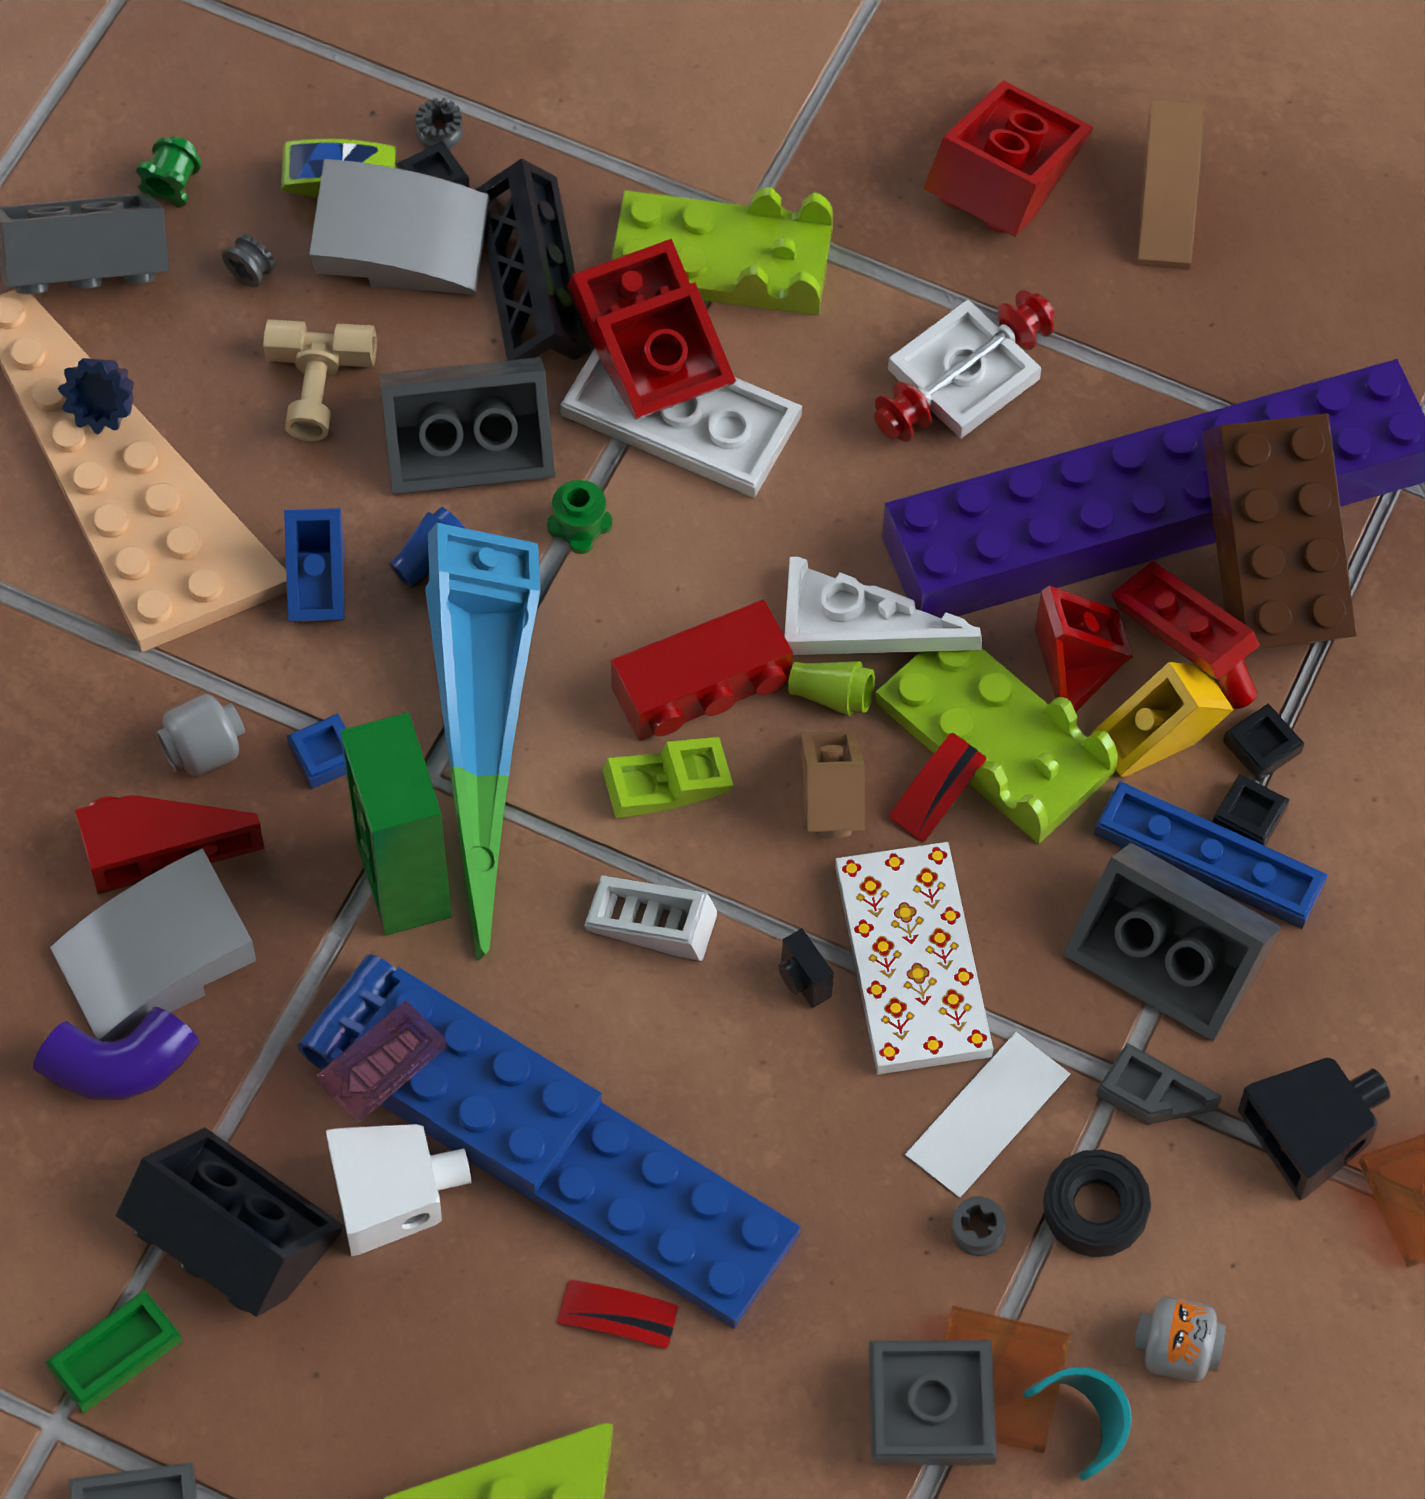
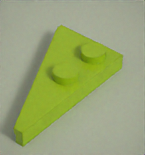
M602 1423L384 1497V1499H604L613 1424Z

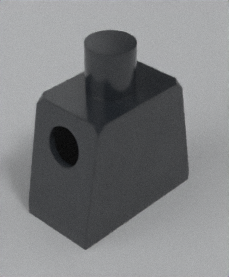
M1326 1057L1246 1086L1238 1112L1300 1201L1309 1196L1366 1149L1371 1143L1378 1126L1376 1117L1371 1112V1109L1388 1101L1391 1094L1385 1079L1376 1069L1372 1068L1349 1080L1334 1059Z

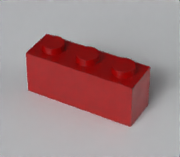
M763 599L612 659L611 687L639 741L653 735L662 737L674 733L685 722L702 715H719L730 709L739 700L754 694L768 695L777 691L789 681L793 651L766 601Z

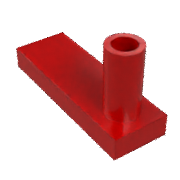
M1154 561L1150 562L1111 593L1117 608L1215 678L1217 685L1233 709L1244 708L1256 699L1257 690L1244 661V658L1260 646L1251 628Z

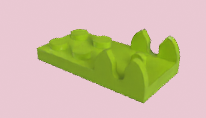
M764 187L756 191L751 198L750 206L625 190L612 260L672 239L690 284L696 282L703 301L819 316L833 229V209L830 202L824 196L813 192L802 201V207L799 211H788L782 207V198L772 187Z
M983 648L982 650L920 652L875 693V703L932 753L937 751L950 733H955L985 755L987 758L986 762L976 770L975 776L968 784L1037 844H1040L1116 772L1118 762L1117 750L1113 740L1105 730L1094 731L1089 737L1085 736L1077 726L1078 716L1071 701L1063 697H1057L1050 704H1047Z

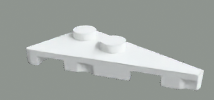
M790 557L785 638L793 651V655L982 650L980 627L968 624L963 618L946 612L941 619L915 609V602L912 599L875 585H863L856 578L843 573H839L835 579L809 569L806 559Z

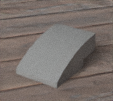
M324 159L309 253L315 274L367 277L370 286L378 288L476 295L489 197L487 194L469 187L412 171L353 161Z
M203 848L173 862L118 894L71 928L50 947L95 1038L103 1042H109L136 1029L153 1007H159L168 1012L181 1008L206 996L204 985L256 961L253 941Z

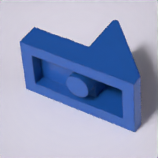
M341 508L285 509L288 621L344 620L343 562L346 555Z

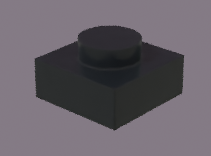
M803 928L785 937L782 940L781 963L778 965L780 975L793 994L797 995L801 992L810 1006L814 1008L832 997L834 972Z

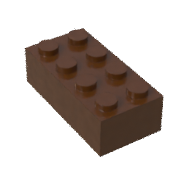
M1329 413L1219 425L1202 432L1224 610L1254 631L1260 645L1256 650L1335 641L1357 636Z

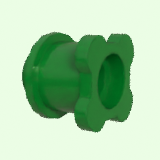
M177 136L159 138L152 146L153 157L151 161H141L136 168V173L141 177L138 188L142 193H148L152 198L157 197L169 201L172 205L184 207L189 199V196L184 192V188L190 176L200 171L202 161L197 154L196 148L186 139Z
M574 480L566 482L554 493L551 504L553 515L547 519L548 533L552 537H561L568 542L574 553L585 554L590 552L593 547V541L600 534L608 533L612 528V516L606 511L604 492L597 485L589 481Z

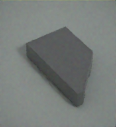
M1129 1043L1125 1044L1098 1087L1096 1094L1100 1099L1146 1125L1215 1111L1222 1095Z

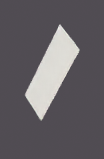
M1015 1032L905 1155L961 1198L1068 1078L1070 1073Z

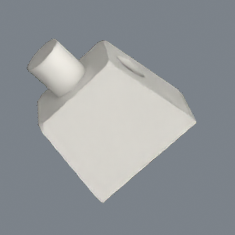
M411 1124L326 1130L351 1256L363 1254L437 1225L442 1221L438 1190L472 1183L465 1149L430 1155L424 1127L421 1125Z

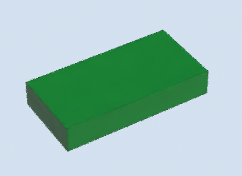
M144 1289L45 1362L49 1371L84 1414L181 1343L182 1338L179 1331Z

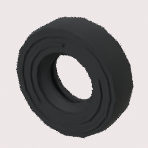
M1103 1149L1083 1150L1064 1159L1050 1175L1043 1197L1045 1220L1055 1238L1071 1251L1089 1257L1112 1256L1129 1248L1144 1232L1151 1210L1149 1186L1139 1168L1124 1156ZM1099 1183L1111 1188L1119 1198L1120 1210L1118 1214L1105 1223H1094L1084 1219L1079 1215L1074 1204L1075 1194L1081 1187Z

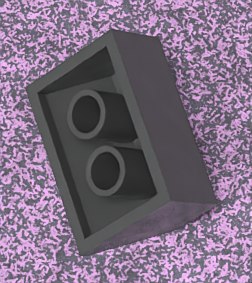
M148 193L0 206V273L2 280L8 287L16 286L17 293H42L49 290V283L70 281L71 288H94L102 285V278L123 276V282L145 283L154 281L155 273L169 271L164 207Z
M541 357L379 374L392 494L555 477L546 375Z
M1131 842L1111 857L1063 955L1214 1041L1257 976L1282 927Z

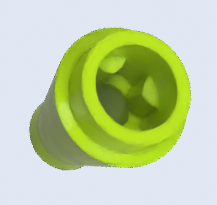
M861 661L794 662L790 671L788 691L790 695L804 697L845 715L852 716L855 712L866 713L868 711L874 692L875 673L873 669L864 668Z

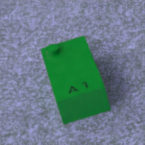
M407 712L340 730L355 840L385 936L452 918L442 813L410 713Z

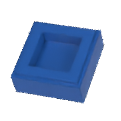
M338 713L287 735L288 745L311 789L346 775L340 730L346 729Z

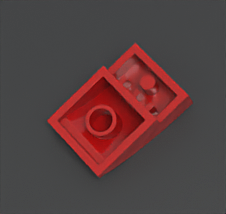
M672 239L572 275L567 286L579 315L609 377L635 420L735 384L736 379L696 282L690 284Z

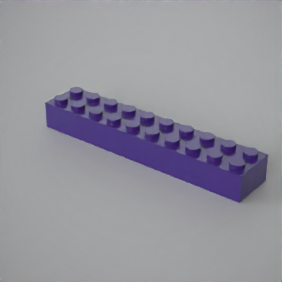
M1394 359L885 503L882 538L907 598L914 600L915 609L941 619L946 612L958 617L1041 593L1049 585L1059 588L1216 543L1202 432L1219 425L1329 413L1341 507L1425 483V415L1398 359Z

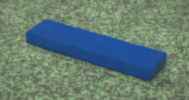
M1122 781L1118 782L1095 826L1094 835L1123 848L1132 842L1213 889L1303 929L1328 874Z

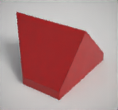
M1050 585L1041 591L1035 633L1055 698L1063 697L1071 701L1075 712H1077L1125 662L1133 658L1119 610Z

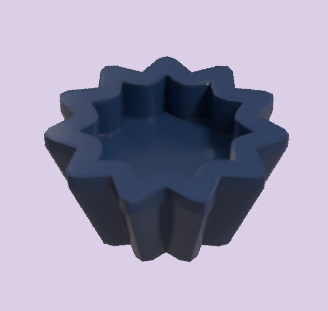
M82 358L78 362L77 367H69L64 370L67 382L58 387V391L66 398L62 410L74 414L76 426L83 427L89 425L97 435L104 430L105 426L112 430H118L122 418L128 417L131 414L134 399L132 393L134 382L127 378L128 370L119 368L115 360Z

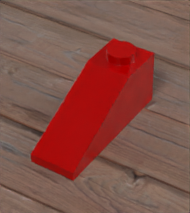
M127 795L120 798L112 796L102 797L92 801L87 807L75 810L97 894L134 885L173 862L202 848L210 863L265 849L257 813L137 795Z

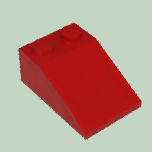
M1003 80L943 136L923 189L938 196L945 205L956 209H963L982 219L989 228L1016 237L1041 209L1089 138L1093 126Z

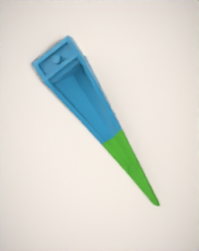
M436 523L428 532L429 583L425 586L474 948L478 960H480L490 949L497 867L508 778L524 676L540 596L538 543Z

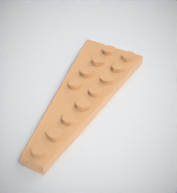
M16 289L1 294L0 365L141 652L287 593L286 569L133 404L131 414L128 417L122 418L118 430H112L105 426L104 430L97 435L89 425L83 427L76 426L74 414L62 410L66 398L58 391V387L67 382L64 375L66 368L77 367L78 362L82 358H91L32 294L17 293Z

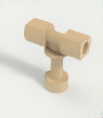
M267 320L263 343L266 360L295 363L297 369L304 373L301 398L290 403L287 410L285 430L289 435L303 441H319L328 435L331 412L327 406L322 404L326 377L335 375L338 372L339 365L374 366L377 351L375 326L337 323L334 333L307 332L306 323L303 321Z

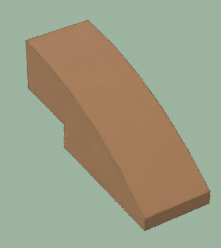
M1151 99L1147 122L1145 167L1142 178L1137 265L1190 270L1198 195L1204 103Z

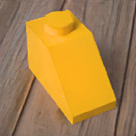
M1168 662L1094 731L1105 730L1109 734L1118 754L1116 771L1120 776L1127 777L1195 745L1234 709L1213 677L1197 665Z

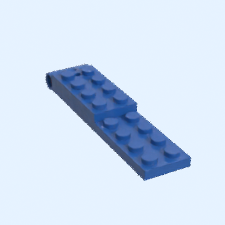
M367 954L298 1043L297 1047L302 1055L316 1067L341 1080L343 1065L410 1020L433 1045L387 1094L376 1103L409 1124L423 1126L425 1134L452 1151L464 1148L469 1162L735 1329L799 1237L801 1226L602 1103V1093L402 968L398 967L395 969L384 959L376 955ZM409 1023L392 1035L398 1036L409 1028L424 1045L376 1096H367L368 1098L377 1100L430 1045ZM397 1036L388 1037L387 1039L379 1043L377 1046L366 1052L364 1055L353 1061L351 1064L346 1066L344 1070V1082L348 1084V1073L350 1068L358 1064L360 1061L371 1055L373 1052H375L376 1050H378L379 1048H381Z

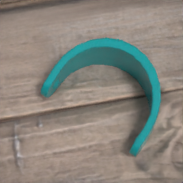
M1073 1367L1058 1371L1032 1384L1022 1394L1025 1399H1028L1041 1392L1049 1384H1065L1080 1391L1093 1404L1101 1423L1102 1441L1095 1460L1077 1475L1082 1482L1105 1468L1120 1454L1131 1430L1132 1415L1129 1401L1123 1389L1114 1379L1095 1369Z

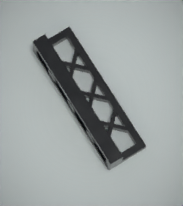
M521 158L476 189L487 194L489 197L484 237L507 360L536 358L548 349H552L568 358L577 360L591 350L587 330L567 286L572 275L575 274V268L557 177ZM510 189L511 197L501 216L498 214L496 197ZM516 228L518 229L519 240L511 258L508 259L505 247L513 229ZM523 271L526 272L527 285L519 303L514 300L513 291ZM530 315H532L535 319L537 335L522 343L521 335Z

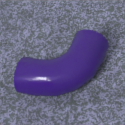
M153 1007L130 1035L115 1042L99 1041L90 1037L68 1021L59 1024L43 1042L33 1062V1069L57 1086L87 1099L125 1100L156 1089L182 1066L199 1044V1039L183 1021L159 1007Z

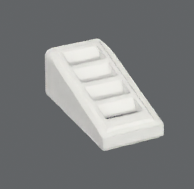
M601 875L584 927L588 932L673 956L702 961L717 918V910L710 896L705 892ZM619 896L626 898L619 920L611 919ZM640 904H647L641 924L634 923ZM664 909L670 911L665 928L658 927Z

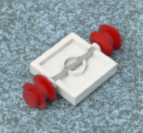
M1021 290L1015 296L1017 307L1007 303L999 306V327H997L971 301L966 300L889 358L888 370L900 382L893 386L894 399L884 395H880L875 399L876 412L874 413V418L880 430L891 439L897 438L903 442H909L913 438V424L924 429L931 425V410L961 439L1040 379L1041 367L1021 348L1031 350L1035 347V333L1044 337H1048L1053 333L1054 311L1049 302L1040 294H1032L1029 291Z

